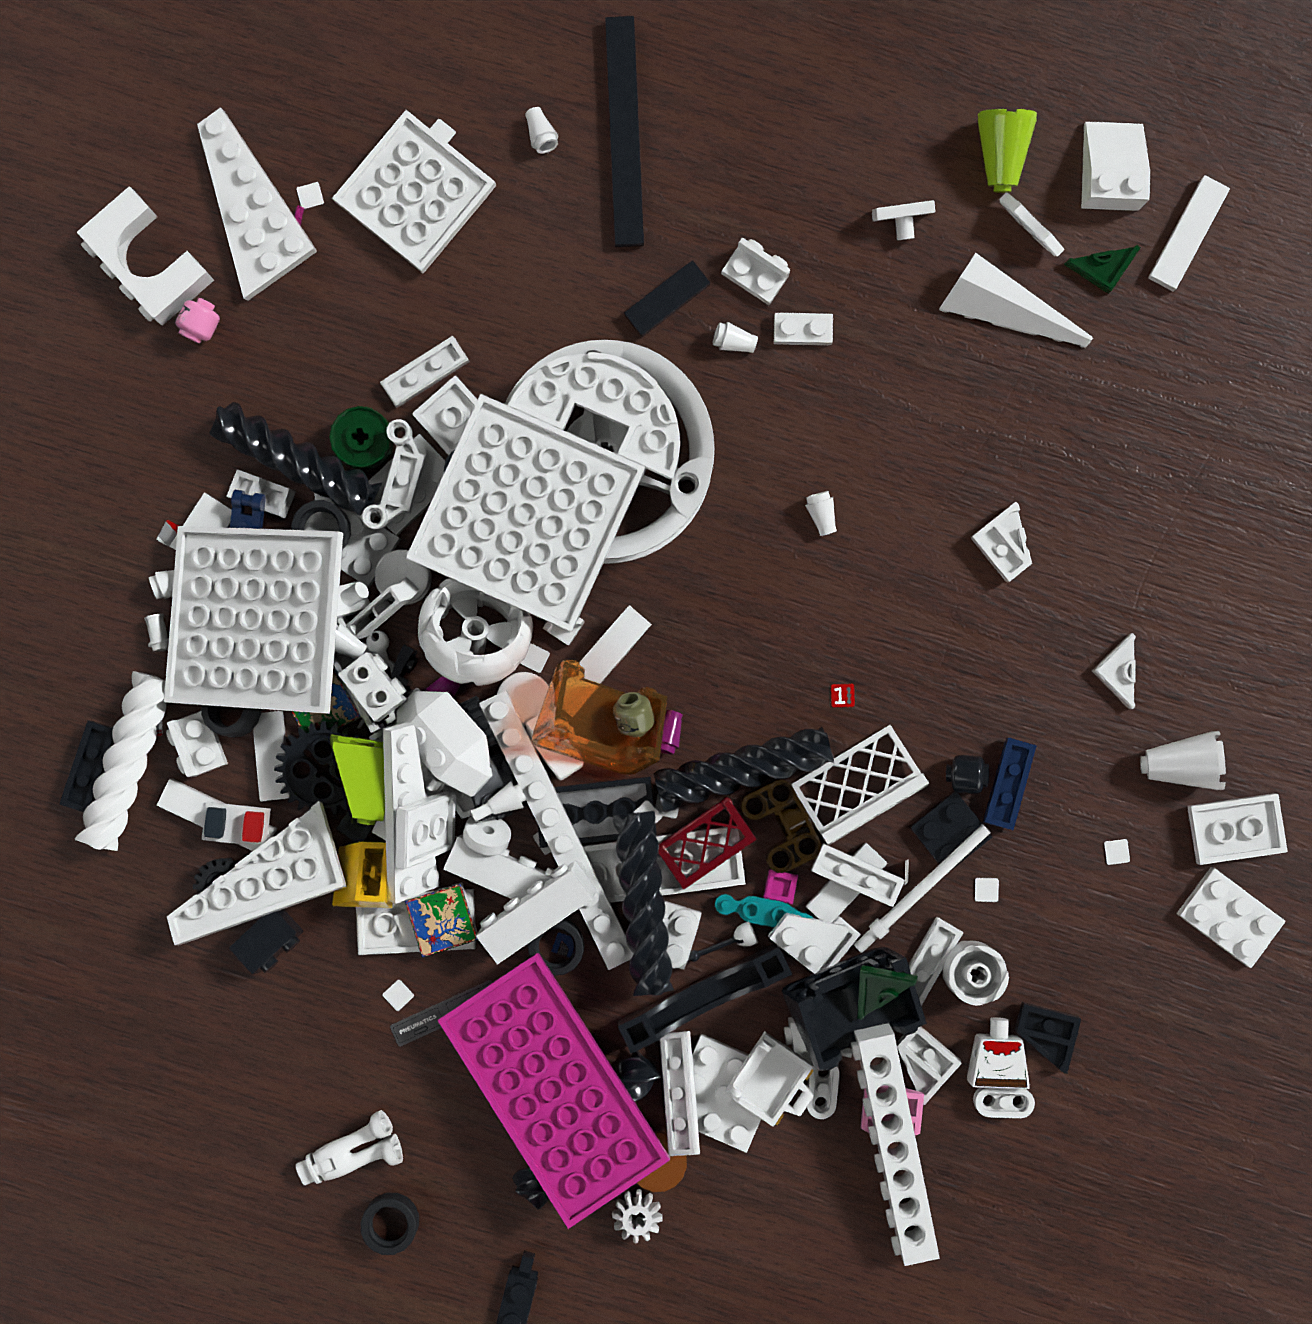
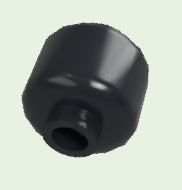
M957 755L953 759L952 765L947 764L946 782H951L953 790L957 793L979 794L982 792L983 787H988L989 764H985L981 756Z

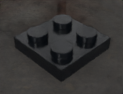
M953 791L910 825L909 828L935 861L940 864L982 823L960 795ZM989 834L985 839H983L956 866H958L972 853H974L977 849H979L982 845L989 841L992 838V835Z

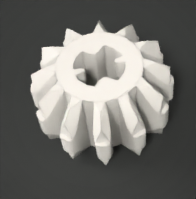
M637 1189L636 1197H632L631 1193L627 1191L624 1195L625 1201L617 1199L616 1207L618 1209L612 1211V1218L617 1220L614 1223V1229L623 1230L622 1238L624 1240L630 1234L633 1235V1242L635 1244L638 1243L640 1235L643 1236L644 1240L648 1241L650 1240L649 1231L652 1233H658L659 1231L657 1223L662 1222V1214L658 1212L661 1205L659 1202L651 1203L653 1199V1194L651 1193L642 1198V1191L640 1189ZM639 1212L642 1213V1218L637 1217L636 1220L632 1219V1214L637 1215Z

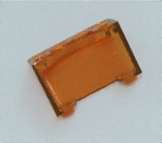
M563 660L556 666L533 730L532 743L535 746L627 775L636 774L659 762L668 696L657 693L655 689L643 687L636 691L649 699L654 715V724L641 737L627 736L618 730L613 714L615 703L625 692L585 679V669L577 661Z

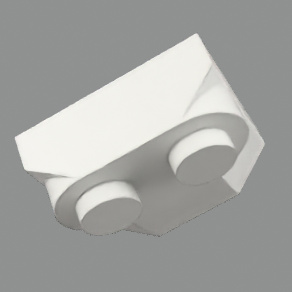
M665 901L666 908L663 922L669 934V943L666 951L671 959L672 968L684 970L702 913Z

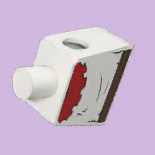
M990 1018V1034L975 1035L967 1074V1081L972 1087L1029 1089L1030 1084L1023 1040L1017 1035H1008V1019Z

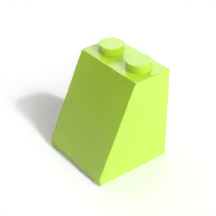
M331 734V746L352 817L358 818L357 822L365 825H375L376 821L383 822L385 814L383 741Z

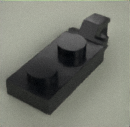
M524 1250L520 1267L512 1265L496 1324H527L538 1281V1272L531 1270L535 1253Z

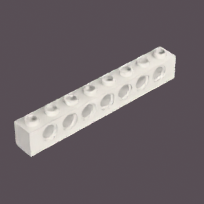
M889 1023L855 1030L856 1042H851L855 1061L860 1060L862 1070L857 1071L860 1088H866L867 1098L862 1100L866 1116L872 1117L873 1126L868 1127L872 1145L877 1144L879 1154H874L878 1173L883 1172L885 1181L880 1182V1188L884 1201L889 1200L890 1209L885 1210L889 1228L894 1227L896 1236L891 1237L895 1256L901 1255L904 1266L940 1259L894 1032ZM874 1058H883V1061L880 1064L870 1065V1062ZM889 1086L886 1092L876 1093L879 1087ZM894 1114L891 1120L882 1121L885 1115ZM900 1142L898 1147L894 1149L888 1148L891 1143ZM905 1170L903 1175L894 1176L897 1171ZM904 1198H911L910 1201L905 1204L900 1203V1201ZM909 1226H916L911 1231H905Z

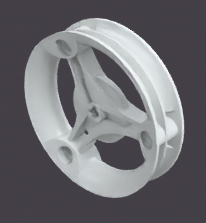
M592 340L561 348L537 362L516 383L505 405L508 406L513 394L529 375H533L536 371L546 366V363L566 355L588 354V352L614 355L639 366L656 380L665 395L674 404L687 431L690 452L689 461L680 468H676L671 486L645 476L643 473L639 485L669 494L671 506L650 525L633 533L614 538L603 564L622 563L647 556L661 549L682 533L693 520L702 505L710 483L714 464V434L707 408L699 392L688 377L672 362L648 348L618 340ZM584 409V414L571 424L567 432L602 448L608 447L609 451L613 450V453L618 454L629 428ZM683 480H690L695 485V489L691 493H683L678 488L679 483Z

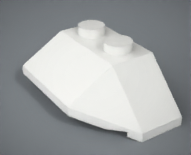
M413 691L407 698V701L396 710L398 724L407 722L415 725L420 760L438 780L473 797L492 777L486 734L448 692Z

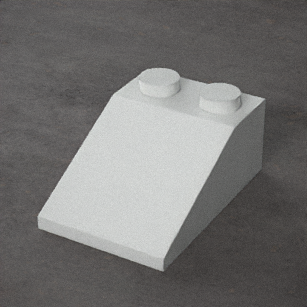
M1085 122L1081 208L1139 211L1149 201L1150 166L1143 124Z

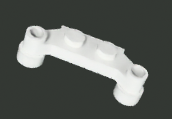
M401 419L393 420L387 427V436L395 443L396 451L380 505L366 507L362 514L364 524L374 530L383 529L389 522L404 512L411 513L426 461V456L420 454L412 437L411 427ZM405 431V435L402 438H398V433ZM381 515V520L378 523H374V517Z

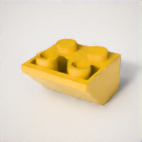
M358 842L339 847L338 858L347 887L334 891L332 905L392 908V902L387 901L386 843Z

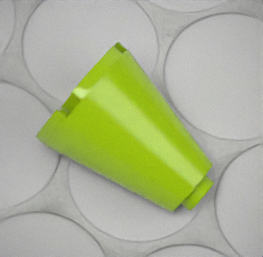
M992 109L981 111L978 114L977 120L987 183L989 187H994V192L1009 193L1012 187L1018 186L1037 121V112L1025 109H1017L1016 112H1010L1007 109Z

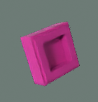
M769 869L763 898L793 904L798 875L788 872L777 873Z

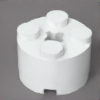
M979 941L959 942L948 954L943 967L942 975L948 988L962 1001L971 1005H983L999 999L1008 985V971L1002 956L988 945ZM972 969H978L980 974L972 976L970 972Z

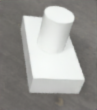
M932 200L872 209L873 222L895 219L897 240L915 238L913 216L935 213V202Z
M358 581L339 586L337 619L358 614L370 604L368 599L369 591L364 583Z

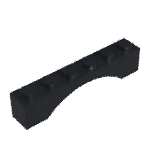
M774 943L619 1019L618 1028L632 1054L658 1041L701 1014L735 998L766 988L792 975V972L779 946Z

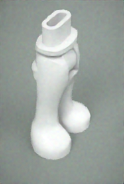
M382 1110L371 1115L370 1122L366 1126L347 1136L325 1144L314 1153L307 1154L306 1160L296 1163V1170L303 1185L312 1182L319 1184L323 1180L327 1181L342 1177L379 1159H384L391 1166L402 1163L403 1154L400 1141L395 1133L391 1135L393 1126L386 1113ZM377 1138H384L359 1152H350V1150Z

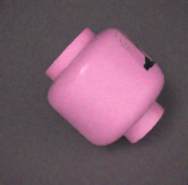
M198 298L197 302L192 300L186 301L175 322L176 326L180 329L178 333L199 344L201 340H210L220 321L219 315L213 311L215 305L202 298Z

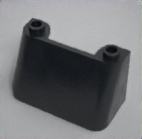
M887 947L873 948L818 971L816 974H811L792 982L782 989L786 1005L810 1058L818 1070H831L838 1066V1062L843 1057L841 1051L851 1047V1042H856L855 1030L889 1023L893 1031L900 1032L902 1035H910L915 1033L918 1027L927 1024L915 985L898 994L896 998L881 1008L873 1010L864 1016L862 1020L857 1019L860 970L862 966L911 974L906 957Z

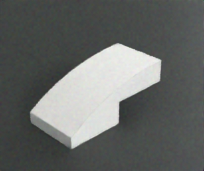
M237 470L226 497L231 498L235 489L245 491V494L254 495V493L264 494L266 498L264 511L286 518L296 491Z

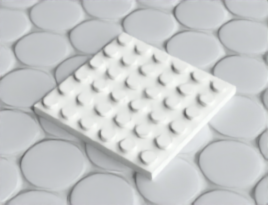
M480 394L406 558L573 632L646 467Z
M178 526L164 702L330 714L343 533L338 531Z

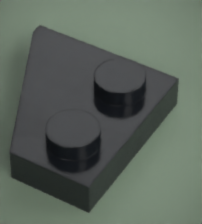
M1021 1002L1014 1030L1060 1071L1068 1074L1081 1018L1076 1015Z

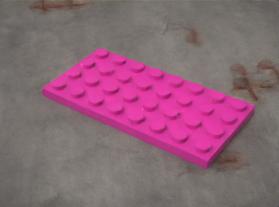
M539 953L438 1020L568 1229L670 1160L668 1153Z

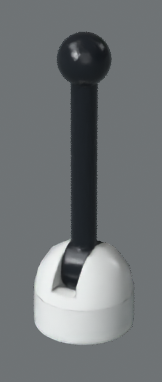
M748 921L739 925L732 938L700 951L692 950L689 960L696 962L701 956L735 942L743 947L757 944L758 940L751 923Z

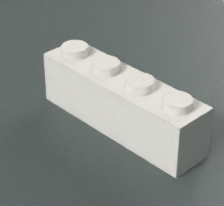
M463 835L457 837L444 866V870L510 899L517 896L519 899H522L528 894L527 890L539 880L545 883L552 878L550 874L555 869L548 867L544 871L535 867L537 862L530 858L521 856L520 859L510 856V850L508 849L498 855L477 853L467 846Z
M576 861L568 867L566 864H562L550 874L552 878L543 883L539 880L527 890L528 894L522 899H519L518 896L511 899L504 905L503 908L505 910L497 916L495 913H492L480 922L481 928L476 937L497 965L594 898L597 889Z

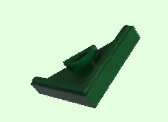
M1136 245L1126 249L1099 252L1074 259L1069 258L1064 265L1109 294L1141 247Z
M863 965L860 970L857 1019L862 1020L864 1016L877 1008H881L910 986L916 985L918 976Z

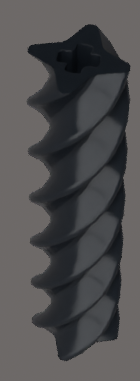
M232 402L226 408L219 406L216 410V419L209 432L215 439L231 444L240 453L255 457L264 466L281 471L288 479L296 483L305 484L315 494L330 498L339 507L354 511L358 516L363 514L366 507L375 504V498L382 483L370 484L362 470L352 469L345 471L340 459L333 455L319 457L317 449L312 443L303 442L295 444L292 435L287 429L270 430L265 418L260 415L245 417L240 404L237 402Z
M820 727L818 730H800L790 738H771L762 746L746 745L738 749L734 754L727 752L714 754L705 762L692 760L684 763L677 770L671 768L660 769L654 772L653 775L663 811H671L681 806L685 801L690 803L703 802L713 793L718 795L731 794L741 785L747 787L760 786L769 777L785 779L792 776L798 769L814 771L820 768L826 761L834 763L828 735L824 732L823 727Z
M655 811L613 816L614 827L620 834L616 843V853L623 863L619 874V882L626 893L622 909L624 917L630 923L626 932V943L633 953L629 964V972L637 983L632 996H658L664 992L674 990L670 982L672 962L666 951L669 943V934L663 922L666 906L664 898L659 891L662 884V873L656 862L659 844L652 831L655 825Z
M639 1051L632 1053L630 1058L620 1060L613 1068L634 1102L645 1097L651 1090L654 1080L661 1078L656 1070V1066ZM524 1168L514 1173L512 1179L517 1186L515 1191L526 1198L537 1210L541 1209L549 1198L531 1169Z

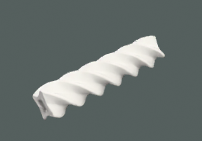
M132 672L133 689L125 695L122 702L124 716L116 722L112 731L114 745L103 756L102 761L105 773L101 774L94 782L93 794L95 801L87 806L83 814L86 829L81 831L75 840L88 844L98 850L109 849L118 851V837L127 825V809L135 801L138 790L137 781L142 777L147 767L146 754L151 750L156 741V725L160 723L166 712V702H164L166 680L149 674Z

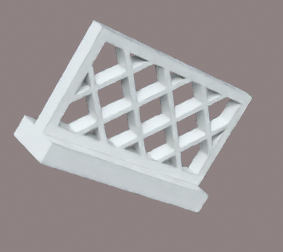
M889 725L834 758V763L827 762L791 785L821 834L825 844L829 846L927 787L929 782L924 774H921L892 726ZM887 734L895 744L892 755L875 751L878 739ZM873 743L872 750L865 749V747ZM897 749L901 753L902 757L896 756ZM864 752L871 754L867 770L850 766L852 756L855 753ZM874 755L891 759L888 775L871 771ZM849 758L847 765L840 764V762ZM894 760L907 763L913 773L903 779L891 776ZM835 766L846 769L842 785L825 781L827 771ZM849 770L866 774L863 790L846 786ZM824 773L822 780L815 779L817 776ZM869 775L886 779L884 791L879 794L866 791ZM890 780L897 781V783L888 788ZM809 781L821 784L818 799L806 798L799 787ZM824 785L841 789L838 805L821 801ZM844 790L862 794L859 806L854 809L841 806ZM865 795L872 797L863 803ZM809 803L816 804L815 812ZM819 805L837 809L834 821L824 827L817 817ZM840 810L847 812L838 818Z

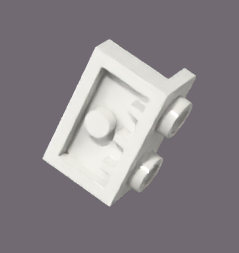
M741 238L737 249L723 268L721 274L767 305H770L787 280L790 268L787 267V262L777 255L772 257L764 252V248L755 240L749 239L747 241Z
M201 711L179 720L167 722L169 728L166 731L168 740L172 746L176 747L179 755L177 757L178 767L187 777H196L228 764L217 733L212 732L205 725Z

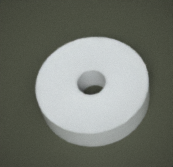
M471 816L465 824L463 839L467 846L477 853L498 855L507 849L511 839V830L502 819L497 820L495 817L475 822L473 816Z

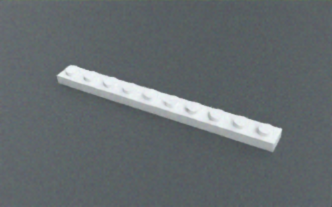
M507 690L480 702L483 713L525 795L526 801L558 867L562 864H566L568 867L576 861L597 889L594 898L579 908L608 970L631 960L633 953L627 946L626 934Z

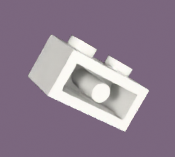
M366 652L338 673V675L372 720L380 722L407 701L403 695L406 689L396 677L394 679L389 677L385 671L388 666L378 654L373 656L372 653Z

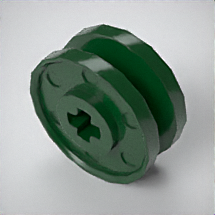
M363 406L348 408L339 414L331 425L329 438L332 450L341 461L354 469L366 471L378 468L387 462L394 449L395 443L387 436L389 422L382 414L372 408ZM361 433H365L368 436V440H364L363 445L357 441V437H361Z

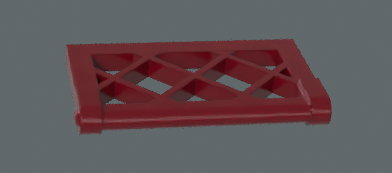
M725 797L709 810L660 842L658 854L681 887L686 889L757 839L732 804V800ZM724 808L730 815L728 824L711 821L712 817ZM703 823L707 824L704 841L687 838V834ZM710 824L728 827L725 844L708 842ZM731 828L739 829L744 838L732 846L728 845ZM678 840H683L680 857L671 856L666 848ZM686 841L703 844L700 861L683 858ZM707 845L724 848L723 852L709 862H704ZM682 862L700 865L699 869L687 877L681 871Z

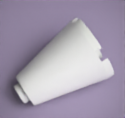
M1210 731L1146 750V756H1140L1141 773L1147 774L1150 780L1224 790L1226 782H1219L1220 775L1226 774L1222 740L1216 741L1221 735L1220 732Z

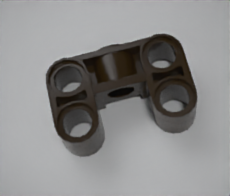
M776 779L748 792L742 797L740 808L746 817L757 820L774 813L786 838L770 847L766 853L767 864L773 871L777 873L788 872L818 856L821 849L820 841L812 827V822L804 805L789 782ZM780 784L785 785L788 790L787 797L781 801L775 800L772 795L774 787ZM750 798H759L762 803L761 810L755 814L749 813L746 809L747 801ZM803 838H811L813 840L814 847L809 853L799 851V843ZM777 851L787 853V862L782 866H776L772 862V856Z

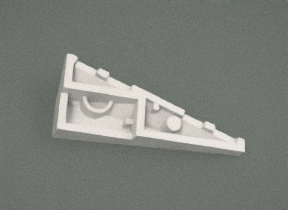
M975 253L939 308L940 311L945 313L952 312L964 315L965 318H976L991 322L992 325L1031 335L1038 334L1053 338L1054 341H1065L1081 345L1080 347L1086 348L1093 339L1084 330L977 253Z

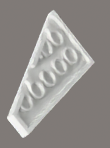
M220 107L197 125L243 298L249 301L315 254L317 250L225 111Z
M318 801L307 813L288 824L287 828L235 864V867L225 875H221L214 880L212 885L200 894L194 895L169 914L167 920L174 945L179 946L347 887L323 803Z

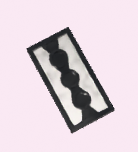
M651 776L554 787L581 844L617 840L620 834L613 824L614 815L633 813L646 800L654 807ZM656 824L652 830L655 835H657ZM538 826L540 848L549 847Z

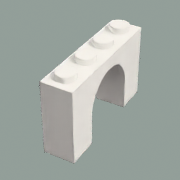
M129 186L78 230L77 233L84 240L81 246L93 258L97 255L103 261L100 265L103 271L111 279L117 277L122 283L119 286L120 290L131 301L136 298L141 304L138 310L150 322L155 319L163 326L182 309L186 301L194 299L214 279L188 251L158 275L139 277L130 272L126 260L128 246L133 238L158 216Z

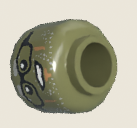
M637 692L623 694L613 707L617 728L624 735L641 737L654 724V715L649 699Z

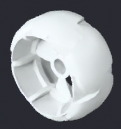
M451 578L445 579L438 588L432 590L422 605L418 624L420 646L425 652V657L430 665L439 674L453 682L460 684L474 682L477 686L498 682L515 671L528 653L533 633V621L530 614ZM477 604L479 607L485 605L495 609L507 619V622L488 625L485 619L477 616ZM454 608L466 620L462 625L461 636L446 642L443 639V631L439 625L441 618H445L449 613V609ZM487 639L502 648L498 652L483 655Z

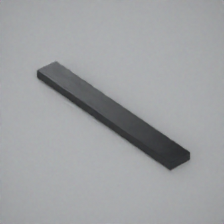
M634 16L605 17L615 247L644 246Z

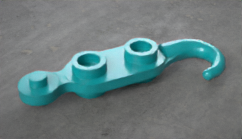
M721 894L715 901L716 910L720 914L728 915L732 912H737L746 922L749 921L750 923L775 927L785 913L800 915L804 918H813L806 913L799 912L787 903L757 896H747L737 901L729 894Z

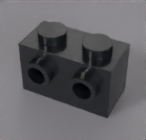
M282 909L262 916L229 949L251 974L262 971L267 973L278 963L276 958L283 951L288 953L300 942L298 937L304 931Z

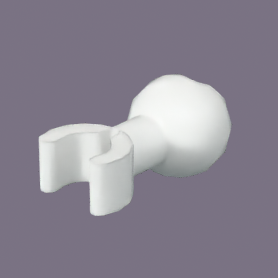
M373 631L367 636L366 645L371 652L375 653V655L378 654L385 661L392 673L395 663L388 659L386 652L389 646V638L382 631ZM373 633H378L379 639H375Z

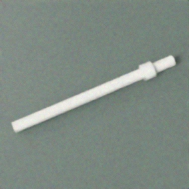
M982 824L881 919L877 918L869 926L870 930L854 946L863 953L876 939H882L889 932L888 928L991 832Z

